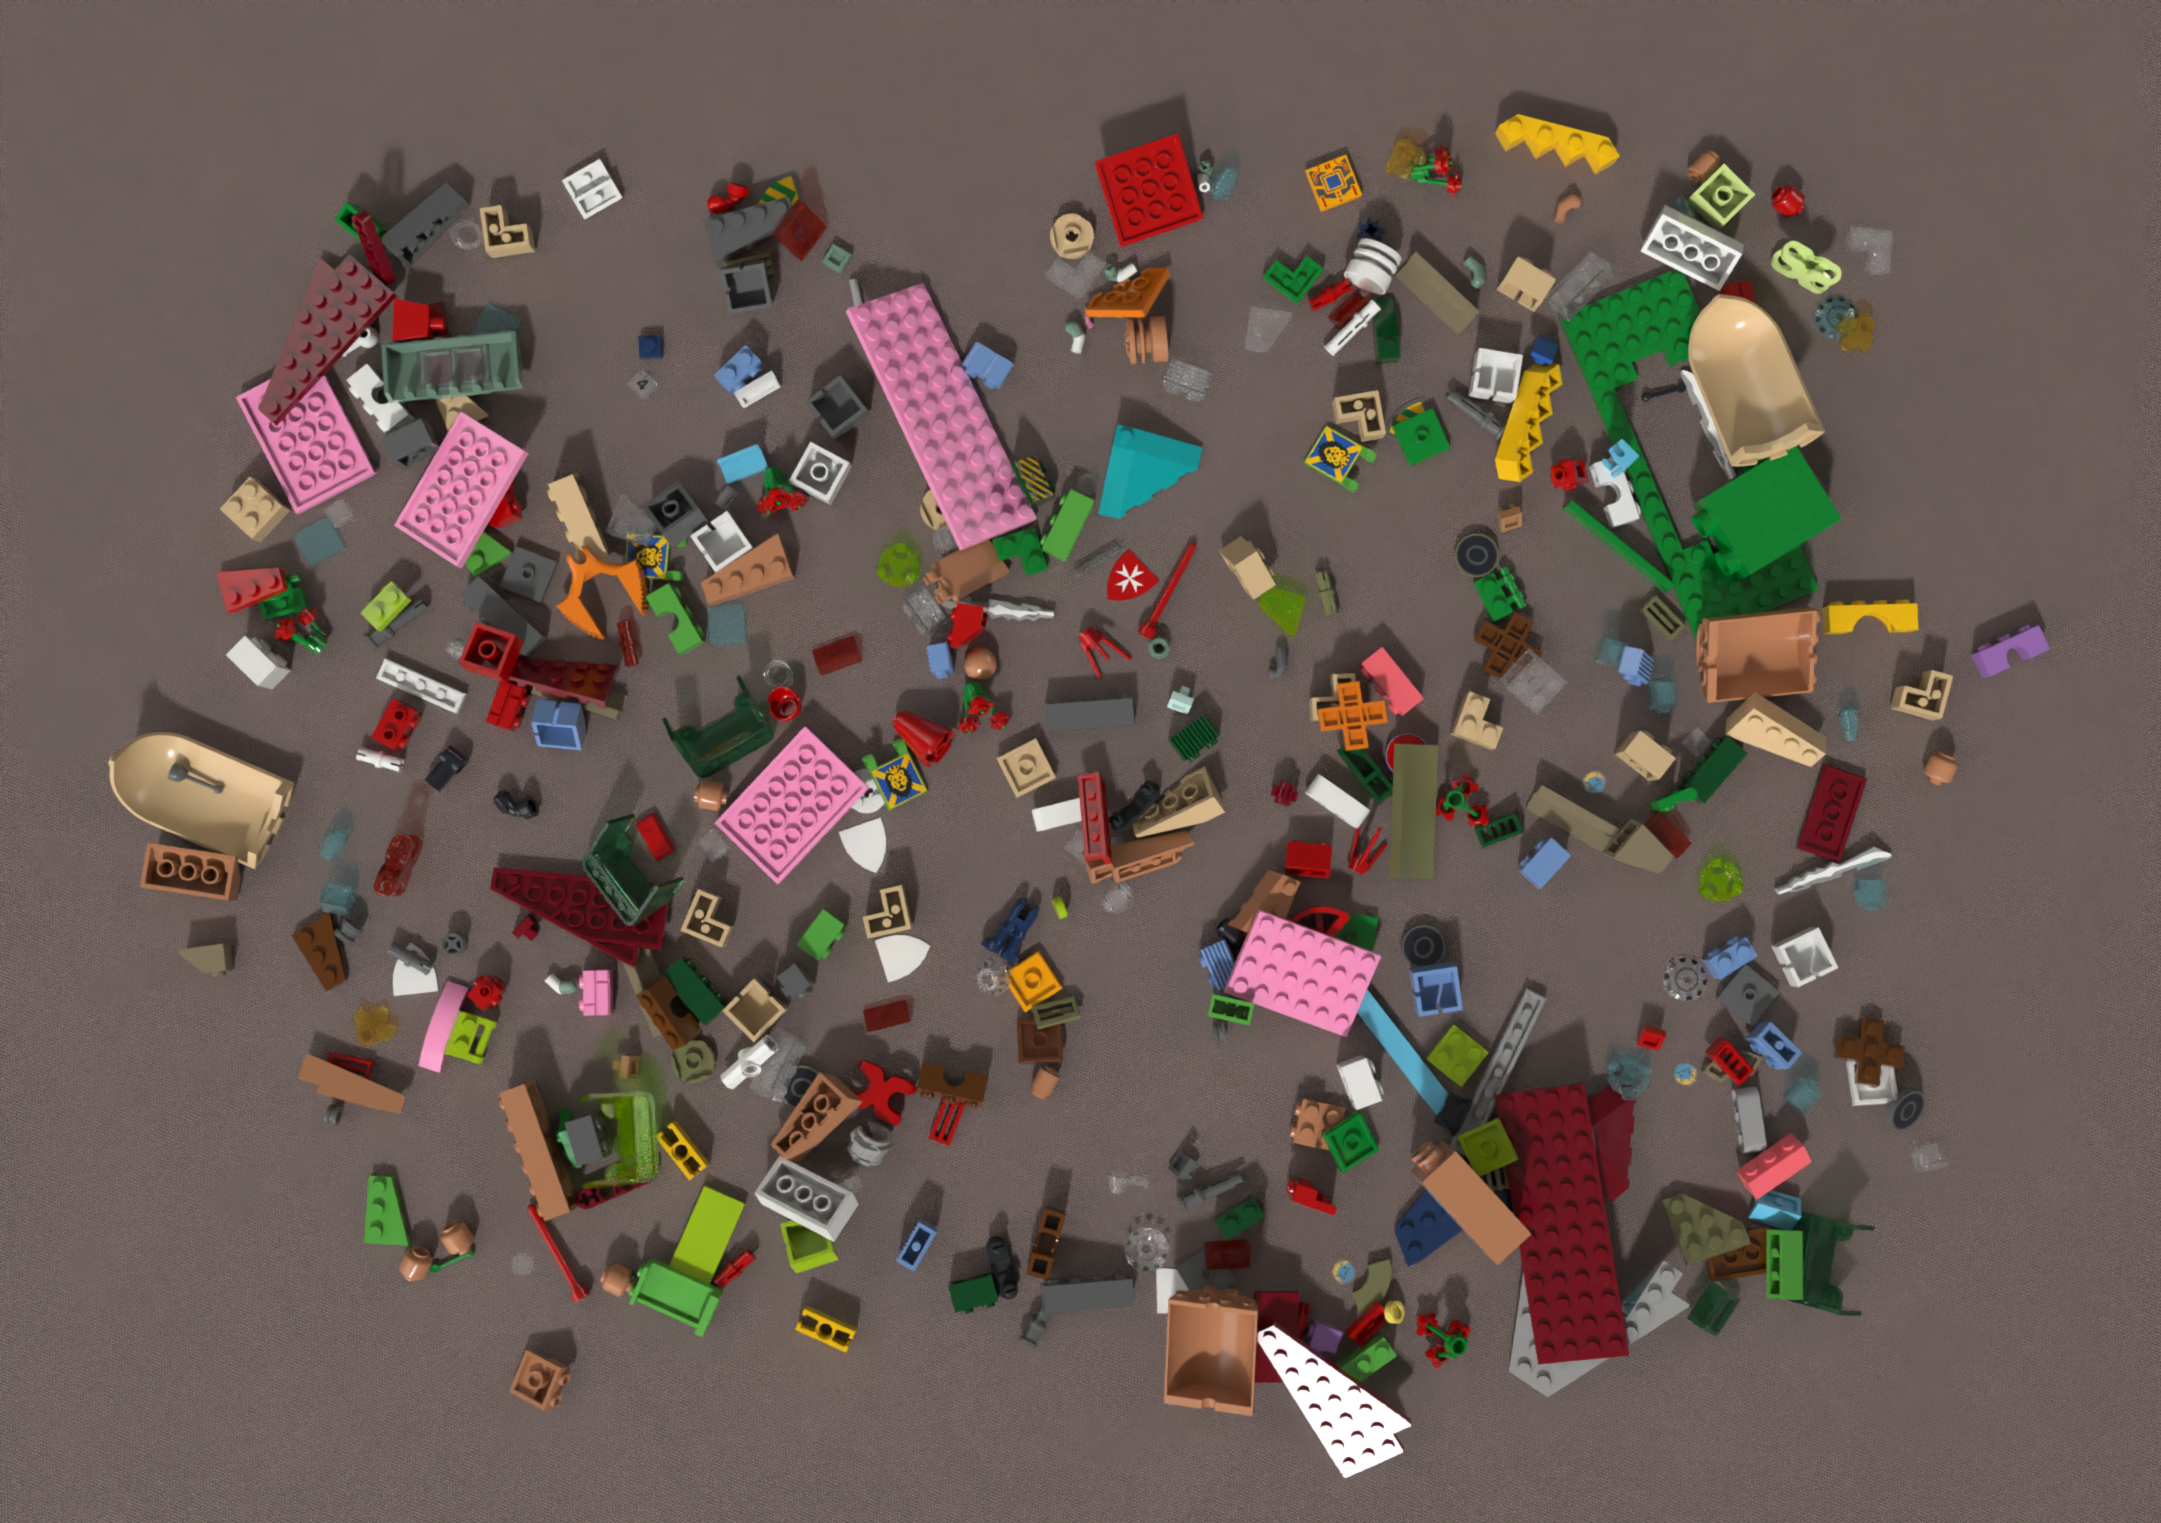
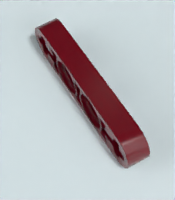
M361 210L352 216L353 224L374 276L389 288L396 283L394 273L372 218L366 211Z
M645 1162L584 1188L576 1195V1204L581 1209H590L651 1183L658 1177L659 1168L653 1162ZM646 1166L648 1169H653L652 1178L646 1175L640 1178L642 1183H639L637 1175L643 1173L646 1170ZM624 1175H630L633 1178L634 1183L631 1187H625L622 1184ZM603 1184H610L612 1186L613 1193L611 1196L602 1194L601 1187ZM593 1188H596V1194L600 1201H598L597 1197L592 1198L589 1201V1205L587 1202L581 1201V1198L584 1197L583 1193L589 1196L595 1193Z

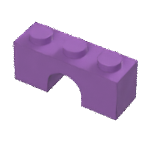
M2030 624L2016 629L2018 633L2011 636L2008 633L1998 637V642L1993 645L1988 642L1977 647L1978 651L1971 654L1981 677H1991L2010 668L2007 661V652L2010 648L2015 649L2022 660L2030 659L2050 650L2040 626L2031 627Z
M1315 1320L1313 1325H1309L1306 1337L1309 1338L1307 1345L1318 1353L1329 1351L1336 1354L1343 1332L1339 1327Z

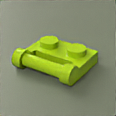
M458 1010L443 1052L447 1055L482 1064L484 1061L483 1054L492 1030L496 1029L498 1022ZM479 1024L484 1025L475 1053H470L469 1050Z

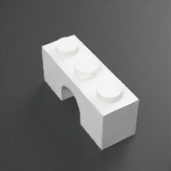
M364 365L347 379V382L351 385L348 388L357 399L360 397L364 401L363 408L370 415L374 414L377 417L378 421L376 424L383 432L393 428L400 429L406 426L408 421L414 419L401 402H388L386 404L378 402V393L384 388V382L370 365Z
M1612 458L1606 459L1610 464L1615 462ZM1602 461L1592 464L1589 469L1595 487L1607 485L1616 492L1615 503L1603 508L1609 529L1638 520L1640 518V507L1633 500V487L1631 482L1626 479V470L1614 479L1611 476L1612 473L1604 467Z

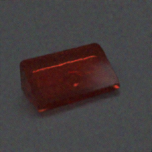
M1357 289L1328 316L1329 321L1337 329H1340L1370 301L1372 294L1363 289Z
M854 636L812 650L820 675H826L862 661Z
M906 999L863 1010L867 1033L911 1022Z
M1247 1240L1205 1242L1206 1270L1249 1267L1251 1246Z

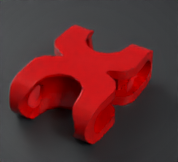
M859 1059L857 1068L868 1076L870 1084L869 1088L864 1092L850 1089L863 1101L857 1108L866 1109L871 1104H874V1114L876 1117L893 1125H900L902 1116L891 1108L889 1103L890 1096L896 1092L912 1095L916 1093L917 1086L898 1075L885 1080V1071L881 1066L865 1059Z

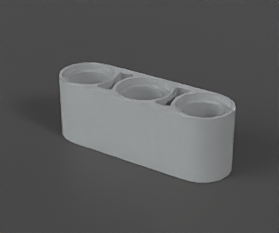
M1757 1087L1733 1089L1732 1100L1741 1152L1744 1154L1765 1151L1767 1144Z

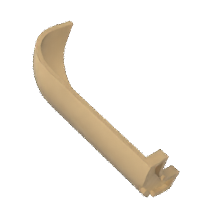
M1724 294L1715 296L1701 311L1692 327L1688 355L1692 372L1731 466L1755 465L1758 462L1757 460L1767 457L1770 460H1774L1787 455L1786 450L1797 445L1804 447L1818 438L1825 430L1779 326L1761 307L1745 298Z
M153 732L135 737L127 742L117 753H113L108 762V765H110V783L115 795L136 817L216 853L237 856L239 863L256 869L268 852L270 846L267 843L272 834H278L284 820L280 816L284 806L288 807L294 787V782L192 738L171 732ZM174 763H178L186 768L188 775L214 786L220 785L223 787V792L216 794L214 790L187 779L181 782H174L168 779L169 771Z

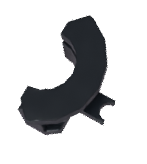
M1448 1091L1444 1104L1433 1119V1122L1449 1129L1451 1134L1455 1135L1462 1127L1469 1113L1472 1100L1469 1098L1466 1100ZM1455 1097H1458L1457 1102H1454ZM1443 1120L1447 1121L1445 1125L1442 1124Z

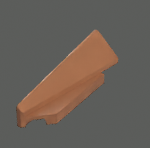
M1181 831L1112 845L1113 864L1107 865L1103 859L1086 861L1084 851L1082 856L1092 884L1110 876H1113L1115 883H1119L1178 863L1182 859V851L1187 847L1193 846L1194 841L1188 831Z
M310 1054L305 1056L298 1079L304 1082L319 1085L317 1093L322 1096L385 1112L401 1114L406 1101V1097L398 1092Z

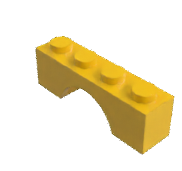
M1887 600L1874 601V604L1866 605L1865 601H1853L1852 605H1843L1842 601L1830 602V606L1822 608L1823 634H1846L1852 632L1856 622L1863 616L1878 618L1885 624L1889 633L1919 630L1918 604L1910 603L1909 600H1896V604H1888Z

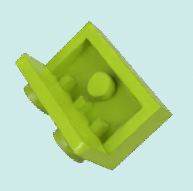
M390 581L372 601L366 604L361 614L376 630L382 632L407 606L411 599L403 592L400 586Z

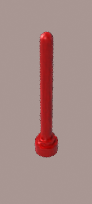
M1190 543L1186 548L1149 620L1140 625L1137 631L1140 635L1153 640L1157 633L1155 625L1197 548L1196 544Z
M530 1204L527 1210L572 1289L570 1291L572 1294L570 1296L575 1303L589 1295L590 1292L587 1286L584 1287L582 1283L578 1282L545 1221L539 1216L536 1206Z

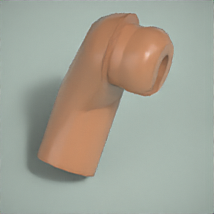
M1570 194L1559 201L1554 222L1565 223L1567 211L1571 208H1579L1581 199L1577 195Z

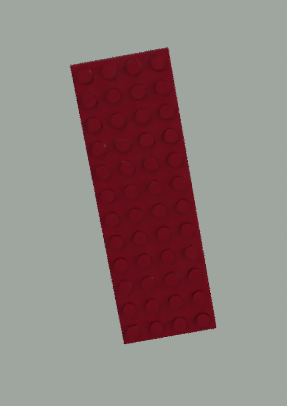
M1585 1083L1495 1094L1498 1118L1519 1158L1506 1165L1513 1213L1531 1233L1519 1245L1538 1365L1629 1356L1630 1352Z

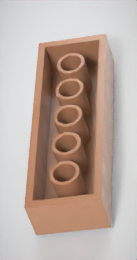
M535 1080L499 1093V1105L503 1111L505 1110L508 1117L506 1125L510 1132L513 1131L515 1137L513 1141L516 1152L521 1154L523 1160L521 1167L524 1174L529 1176V1189L531 1194L536 1196L538 1202L536 1209L539 1216L543 1217L544 1221L571 1212L578 1207L575 1201L576 1195Z

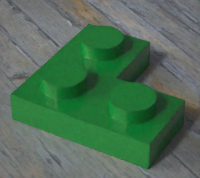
M1306 256L1293 273L1276 260L1262 279L1294 304L1298 305L1322 274L1324 268Z
M1035 528L992 540L998 562L1019 556L1026 577L1048 570Z

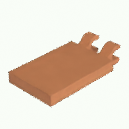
M988 539L966 549H959L932 565L934 570L927 573L923 580L927 586L939 579L941 580L946 589L940 591L935 596L940 605L950 598L957 603L1007 575L1010 571L1004 561L998 562L994 546Z

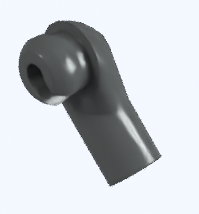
M1284 647L1276 649L1277 664L1276 668L1270 667L1268 670L1270 679H1281L1287 668V649Z

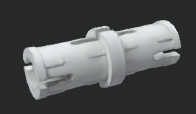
M362 746L358 750V753H362L356 756V759L359 761L375 764L377 768L385 767L399 773L403 769V766H400L401 764L404 765V759L387 755L384 751H373Z

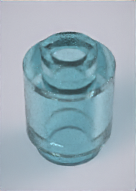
M1223 167L1222 170H1219L1209 189L1211 196L1221 202L1228 200L1238 183L1237 178L1239 174L1229 167Z
M335 828V830L329 829L318 847L319 851L317 854L329 862L338 859L349 842V839L346 837L348 834L339 828Z

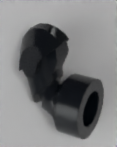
M507 790L499 791L493 798L494 804L503 814H509L513 817H524L528 820L539 814L538 804L531 796L520 799L518 805L512 800Z

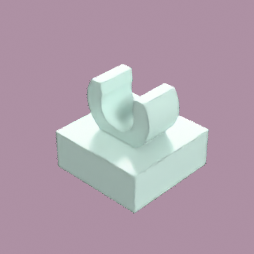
M1182 686L1179 693L1173 691L1167 707L1188 715L1194 700L1188 697L1190 688Z

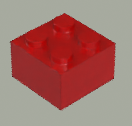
M475 622L458 663L468 671L508 683L524 642L515 634Z

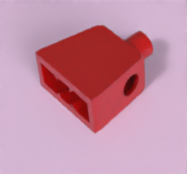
M394 299L393 342L405 343L416 339L422 341L433 340L434 330L446 329V318L435 317V311L430 306Z

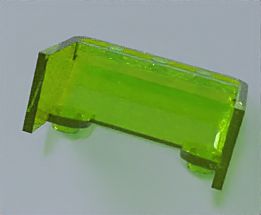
M647 1091L587 1094L578 1098V1103L600 1102L603 1116L608 1119H618L621 1163L611 1164L606 1168L604 1173L605 1180L583 1184V1189L614 1187L655 1180L659 1174L655 1100L652 1094Z

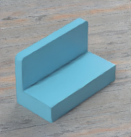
M758 444L717 460L728 485L769 468L762 449Z
M1770 1190L1759 1199H1755V1205L1749 1213V1219L1783 1230H1792L1801 1218V1199Z

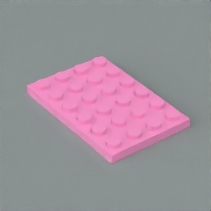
M326 375L312 387L277 426L258 410L270 380L236 397L296 514L299 515L377 474Z
M460 411L394 526L455 566L462 568L529 453Z
M805 726L722 814L715 824L773 881L780 884L870 787Z
M1258 909L1224 988V992L1347 1037L1381 955Z

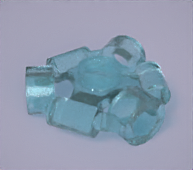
M1621 1056L1619 1059L1613 1058L1606 1068L1609 1076L1607 1078L1614 1091H1618L1621 1094V1098L1624 1100H1634L1639 1094H1644L1651 1083L1649 1080L1650 1075H1652L1650 1065L1646 1061L1641 1062L1637 1060L1636 1057ZM1619 1064L1624 1067L1622 1073L1618 1076L1614 1075ZM1635 1066L1637 1067V1071L1642 1078H1639L1638 1075L1635 1073ZM1622 1085H1632V1086H1635V1088H1633V1087H1624V1088H1622Z

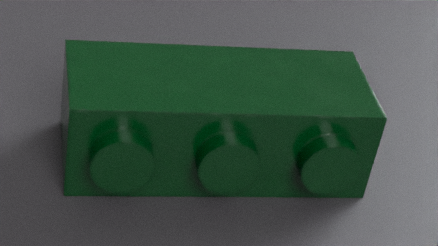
M1729 736L1717 737L1711 743L1710 748L1712 749L1708 754H1702L1695 762L1697 764L1696 768L1693 771L1689 770L1681 779L1683 781L1679 786L1681 789L1690 787L1696 789L1698 795L1695 801L1698 804H1705L1748 754Z
M682 957L668 968L661 977L666 976L677 992V995L706 1026L723 1012L722 1010L727 1006L725 1004L727 999L719 991L715 992L710 987L712 982L704 974L701 976L695 970L698 967L690 958L686 960L685 957Z

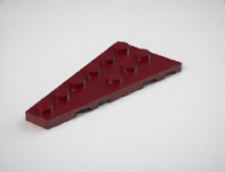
M518 657L509 680L516 681L517 685L521 687H526L527 685L535 686L536 691L566 699L576 697L584 704H588L589 701L598 703L599 708L605 709L618 674V665L587 663L584 661L566 662L564 660L521 659Z

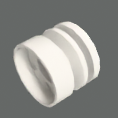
M1367 238L1361 239L1358 248L1354 252L1357 259L1350 260L1344 276L1363 290L1383 295L1392 281L1388 274L1396 272V266L1400 264L1402 258L1395 250L1383 243Z

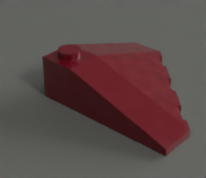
M1623 1076L1588 1101L1603 1193L1611 1203L1629 1189L1630 1179L1627 1178L1628 1166H1631L1632 1159L1630 1142L1631 1134H1634L1635 1116H1633V1107L1637 1100V1093Z

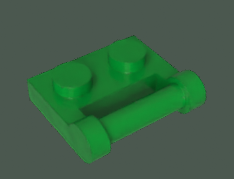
M1691 787L1678 789L1647 802L1650 811L1667 812L1677 807L1675 803L1686 800L1693 801L1697 798L1698 794L1696 789Z

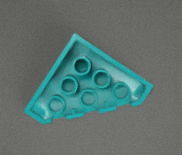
M1117 425L1098 515L1120 519L1127 515L1126 511L1136 505L1139 507L1152 499V495L1162 488L1165 491L1179 482L1178 478L1188 472L1190 474L1198 470L1203 447L1140 429Z

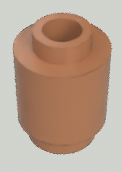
M1707 150L1706 153L1703 152L1688 168L1689 178L1695 183H1705L1719 168L1720 157L1711 150Z
M1048 1065L1045 1068L1040 1067L1031 1084L1030 1093L1042 1100H1046L1047 1096L1050 1097L1060 1079L1057 1075L1058 1071Z

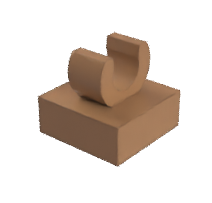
M1510 503L1509 509L1504 511L1501 507H1498V527L1501 532L1522 526V511L1519 506L1515 507Z
M622 1055L621 1060H613L612 1069L620 1070L619 1078H638L641 1056Z

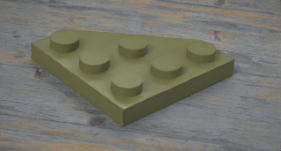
M1682 1193L1661 1201L1686 1266L1751 1244L1742 1221Z

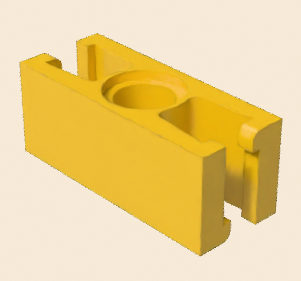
M675 1120L667 1127L674 1131L679 1139L678 1142L672 1144L664 1135L666 1134L664 1131L658 1133L655 1138L688 1180H691L699 1172L697 1170L692 1171L686 1162L688 1158L693 1156L701 1165L698 1168L700 1172L710 1163ZM678 1145H685L687 1147L688 1153L686 1156H681L678 1153Z
M806 1305L802 1315H808L816 1319L818 1324L814 1328L803 1324L804 1321L800 1320L795 1330L847 1352L851 1340L848 1339L847 1343L834 1335L837 1330L849 1333V1338L853 1339L857 1327ZM829 1324L832 1327V1332L829 1334L823 1333L821 1325Z

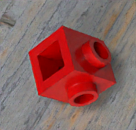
M1566 458L1559 460L1558 465L1550 467L1551 481L1554 488H1563V491H1571L1577 489L1576 485L1588 482L1584 460Z
M482 975L472 984L474 988L467 994L483 1011L487 1010L491 1005L497 1006L504 999L502 995L506 990L503 988V981L496 975L494 977L492 975L485 977Z

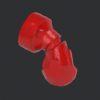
M729 182L726 190L730 195L729 198L712 195L707 200L708 210L718 215L737 208L735 205L748 197L750 188L738 183Z

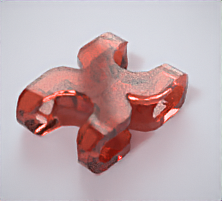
M396 835L392 838L385 854V863L379 869L373 885L374 892L378 896L396 897L405 892L411 878V869L416 864L423 845L421 839L416 835Z

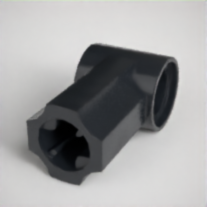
M452 745L442 752L438 759L439 762L424 779L432 788L439 792L442 791L455 774L460 773L469 761Z

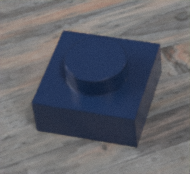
M661 335L638 336L639 358L641 360L663 358Z

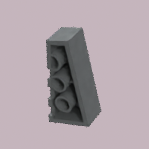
M445 182L384 234L380 240L410 269L470 205Z
M789 196L704 220L714 260L718 268L726 265V261L734 258L737 259L746 251L756 248L771 237L774 238L787 231L781 224L783 223L788 228L789 213L795 217ZM791 216L789 229L797 225V221Z

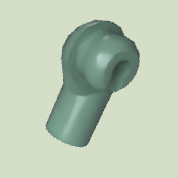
M1470 255L1463 264L1473 272V278L1470 280L1471 285L1474 288H1480L1486 281L1485 268Z

